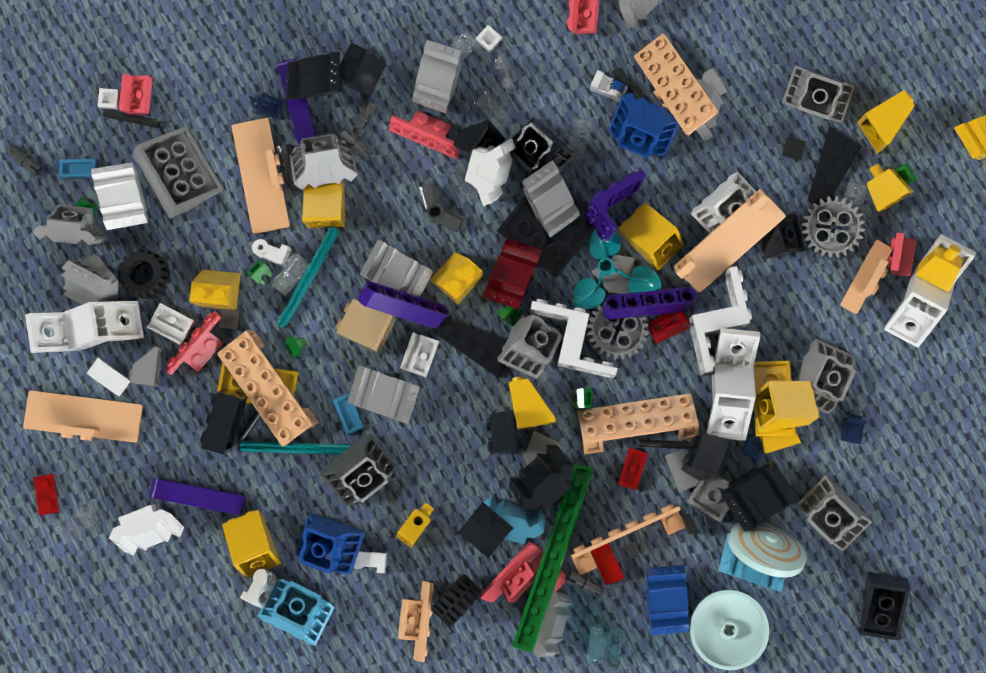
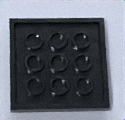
M570 193L580 216L552 237H549L541 222L536 218L526 196H524L498 228L497 232L505 239L508 238L541 249L542 253L537 264L557 278L596 229L586 219L585 212L588 206Z

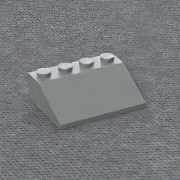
M186 126L136 145L132 156L169 219L189 211L223 190V187Z

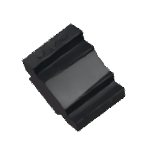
M340 51L288 62L285 101L317 98L342 92L343 82L339 77Z
M534 117L512 137L515 149L510 151V155L533 174L552 160L560 172L577 156L551 130L543 126Z
M547 445L546 454L537 453V457L523 469H519V478L510 477L509 489L523 509H535L538 505L542 509H547L571 488L572 483L569 481V478L572 477L573 465L558 445Z
M775 462L765 464L760 468L755 467L727 484L728 488L721 494L744 532L755 529L757 524L766 522L774 514L785 510L787 505L796 503L798 499Z

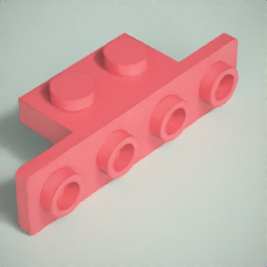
M418 110L410 122L394 115L392 116L389 125L390 131L455 159L459 157L460 152L453 146L455 141L446 138L451 129L450 124Z
M216 311L209 313L205 317L203 325L200 328H196L191 334L190 340L180 346L177 355L167 361L165 370L170 375L176 371L183 361L199 372L221 347L223 342L210 332L221 319V316Z
M532 542L525 545L484 589L480 598L494 602L504 593L508 602L514 604L534 583L537 572L531 562L543 550L542 547Z

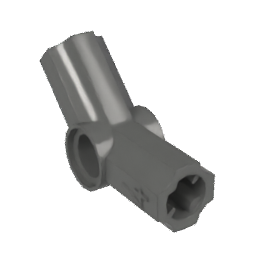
M428 183L419 187L429 220L458 232L465 217L442 206L434 183ZM435 208L441 211L436 217L430 214L431 210Z

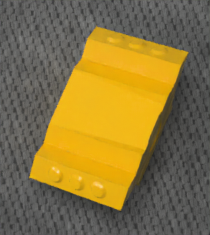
M986 115L954 127L972 159L981 160L986 158Z

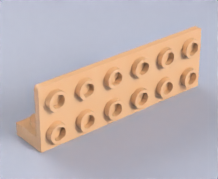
M760 188L674 266L676 274L681 279L684 277L699 293L702 292L782 221L786 215Z
M254 330L245 331L220 350L218 356L281 446H286L304 431L319 424V421L309 407L302 409L261 351V348L265 345Z
M691 394L578 410L584 455L603 452V441L674 430H678L679 440L692 439L694 436L699 435V423Z
M673 504L661 508L662 512L659 514L655 512L643 516L644 520L639 523L634 520L626 524V529L621 531L618 528L608 532L609 536L604 539L599 536L590 540L591 544L586 547L581 544L573 548V553L570 556L579 575L597 568L590 552L591 550L657 520H661L667 535L686 528L679 514L680 507Z

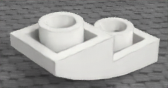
M99 357L87 372L89 376L119 397L131 381Z

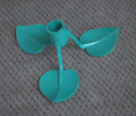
M595 229L590 239L589 250L595 259H601L598 263V269L600 270L599 281L597 284L591 278L580 280L574 289L572 306L585 310L600 306L606 296L605 291L600 287L604 275L611 276L616 272L629 279L628 289L631 293L659 290L662 286L661 280L652 269L646 266L635 267L632 270V276L616 268L608 256H614L620 249L621 242L618 235L614 233L611 240L606 243L599 238Z

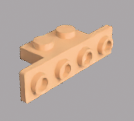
M879 240L873 243L842 299L841 307L857 314L865 299L871 294L874 295L879 288L877 284L879 279H883L888 272L886 266L889 262L887 259L893 250L890 246Z
M427 581L422 582L420 600L402 599L398 639L415 640L413 659L419 662H424L428 653L426 645L427 637L430 634L429 619L432 616L431 603L435 594L434 584Z

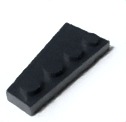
M832 127L828 128L807 198L809 203H816L818 206L821 205L820 199L827 202V197L831 198L862 148V145Z
M448 318L444 319L435 332L437 336L495 377H498L506 366L498 362L497 359L503 351L502 347L507 342L505 340Z

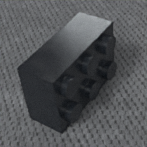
M224 389L213 395L211 400L213 408L206 418L207 429L203 431L200 442H202L201 448L222 455L232 451L248 398L246 394Z

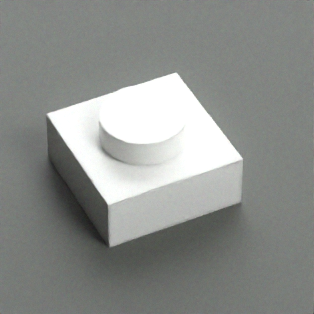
M487 25L475 39L490 53L502 40V37Z
M100 88L98 107L118 110L120 91L118 89Z

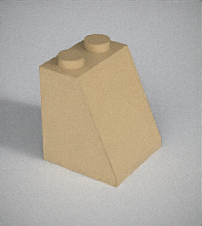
M352 299L345 306L344 312L346 314L343 320L339 319L336 325V333L380 354L396 321L395 318L390 314L365 307L358 300Z

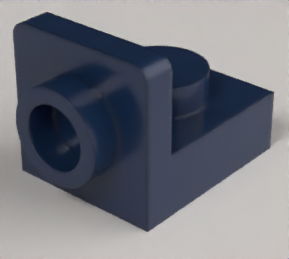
M261 93L253 99L252 107L254 108L252 113H260L273 119H278L283 101Z
M852 414L850 417L844 418L841 441L861 444L864 425H867V421L862 420V416Z

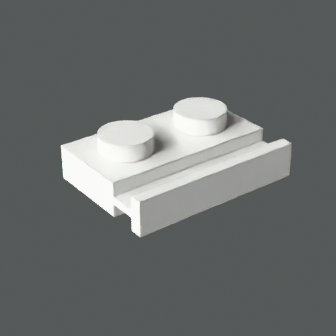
M160 303L147 328L182 345L195 321Z
M413 332L400 369L427 378L439 341Z

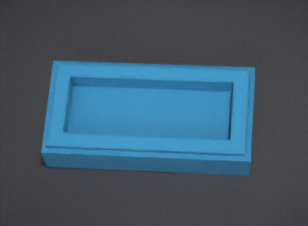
M59 159V178H92L91 169L98 168V159Z
M350 393L333 399L346 435L365 428L357 407L347 403Z

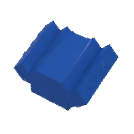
M632 93L622 95L608 129L612 137L617 139L618 146L648 158L652 154L655 156L667 154L679 123L672 113H668L665 107L649 103L644 97L635 99Z
M308 514L295 554L298 559H301V564L329 574L332 572L352 574L365 533L362 529H353L351 525L336 522L331 518H322L320 514Z
M685 566L647 568L645 588L647 617L650 623L651 635L689 632Z

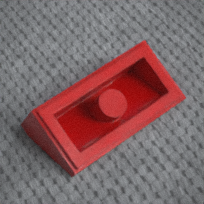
M683 312L667 313L646 323L649 325L648 330L655 344L690 328Z
M609 543L590 551L606 586L624 579Z

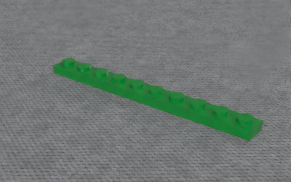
M574 463L572 477L569 478L572 485L564 493L512 644V647L515 649L533 653L594 471L591 467Z

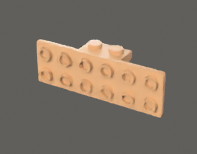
M664 33L634 55L635 60L656 89L653 91L659 100L664 101L663 107L667 109L668 113L671 112L686 135H690L718 114L719 111Z
M262 118L232 125L252 233L259 234L290 227L282 187L284 177L282 172H279L278 166L281 165L279 154L275 152L269 119Z
M29 391L23 428L61 433V437L73 439V435H79L80 440L92 441V437L137 443L143 405Z

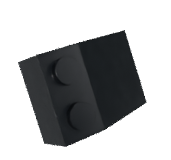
M513 410L490 414V419H486L487 430H491L492 438H488L489 450L493 449V453L516 452Z
M868 572L862 604L860 635L899 640L911 590L908 578Z

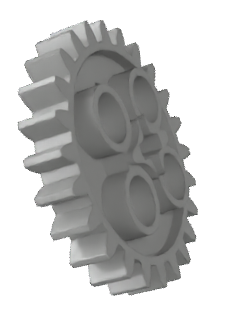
M829 196L827 197V202L820 199L821 205L818 206L816 203H813L815 209H807L810 216L804 215V218L808 220V222L802 223L803 226L807 227L802 233L808 234L804 240L811 241L808 247L815 246V253L819 249L822 250V257L826 252L829 258L832 257L833 253L839 258L840 252H843L846 256L847 249L852 252L854 251L853 244L859 246V243L856 241L857 238L863 239V236L859 234V232L865 231L864 228L860 227L865 221L859 220L863 214H856L859 207L857 206L852 209V201L845 204L846 198H843L841 202L838 201V196L835 197L834 201H831ZM823 211H827L830 214V219L827 222H822L819 219V214ZM842 213H847L850 216V220L846 224L839 222L838 218ZM832 222H836L837 226H848L851 229H835V232H831L830 228H818L816 224L831 225ZM821 230L828 233V238L825 241H820L817 238V233ZM840 232H844L848 236L844 243H840L836 239L837 234Z
M598 305V312L592 311L591 315L594 318L588 319L590 324L586 327L587 330H590L586 336L592 337L589 340V344L595 343L593 351L599 349V356L605 353L606 360L613 356V361H616L617 357L624 361L625 355L628 359H631L632 353L638 355V349L642 350L644 347L642 343L647 342V339L643 336H648L649 334L648 331L644 330L649 326L643 323L646 317L624 318L615 344L612 346L611 341L620 318L616 319L615 322H610L602 314V307ZM632 322L634 324V328H627L625 326V323ZM606 332L610 335V338L603 339L600 334ZM625 339L628 345L622 346L618 340Z

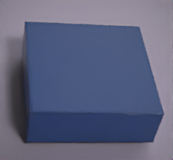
M750 435L741 452L758 462L763 454L761 441Z

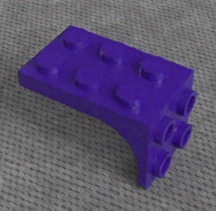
M643 170L637 173L635 171L631 172L626 176L625 180L614 182L609 189L598 191L594 195L595 197L591 199L585 212L586 219L590 224L594 225L597 235L606 243L611 240L616 231V226L609 217L607 209L640 189L647 176Z

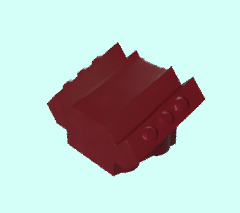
M507 238L482 297L518 310L532 280L542 250Z

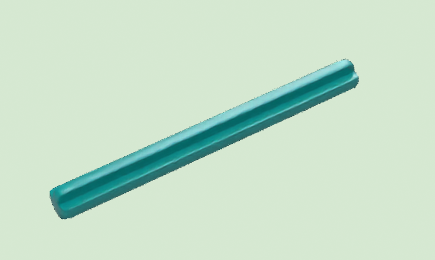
M333 226L329 228L277 320L278 326L282 328L287 327L340 231Z
M241 441L239 449L242 452L341 455L351 445L288 443L286 446H281L279 442Z

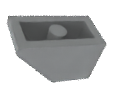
M154 347L133 364V369L131 368L129 372L131 384L158 387L163 349Z

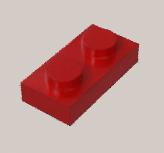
M629 447L617 485L637 490L648 453Z
M54 474L33 477L39 515L60 512Z

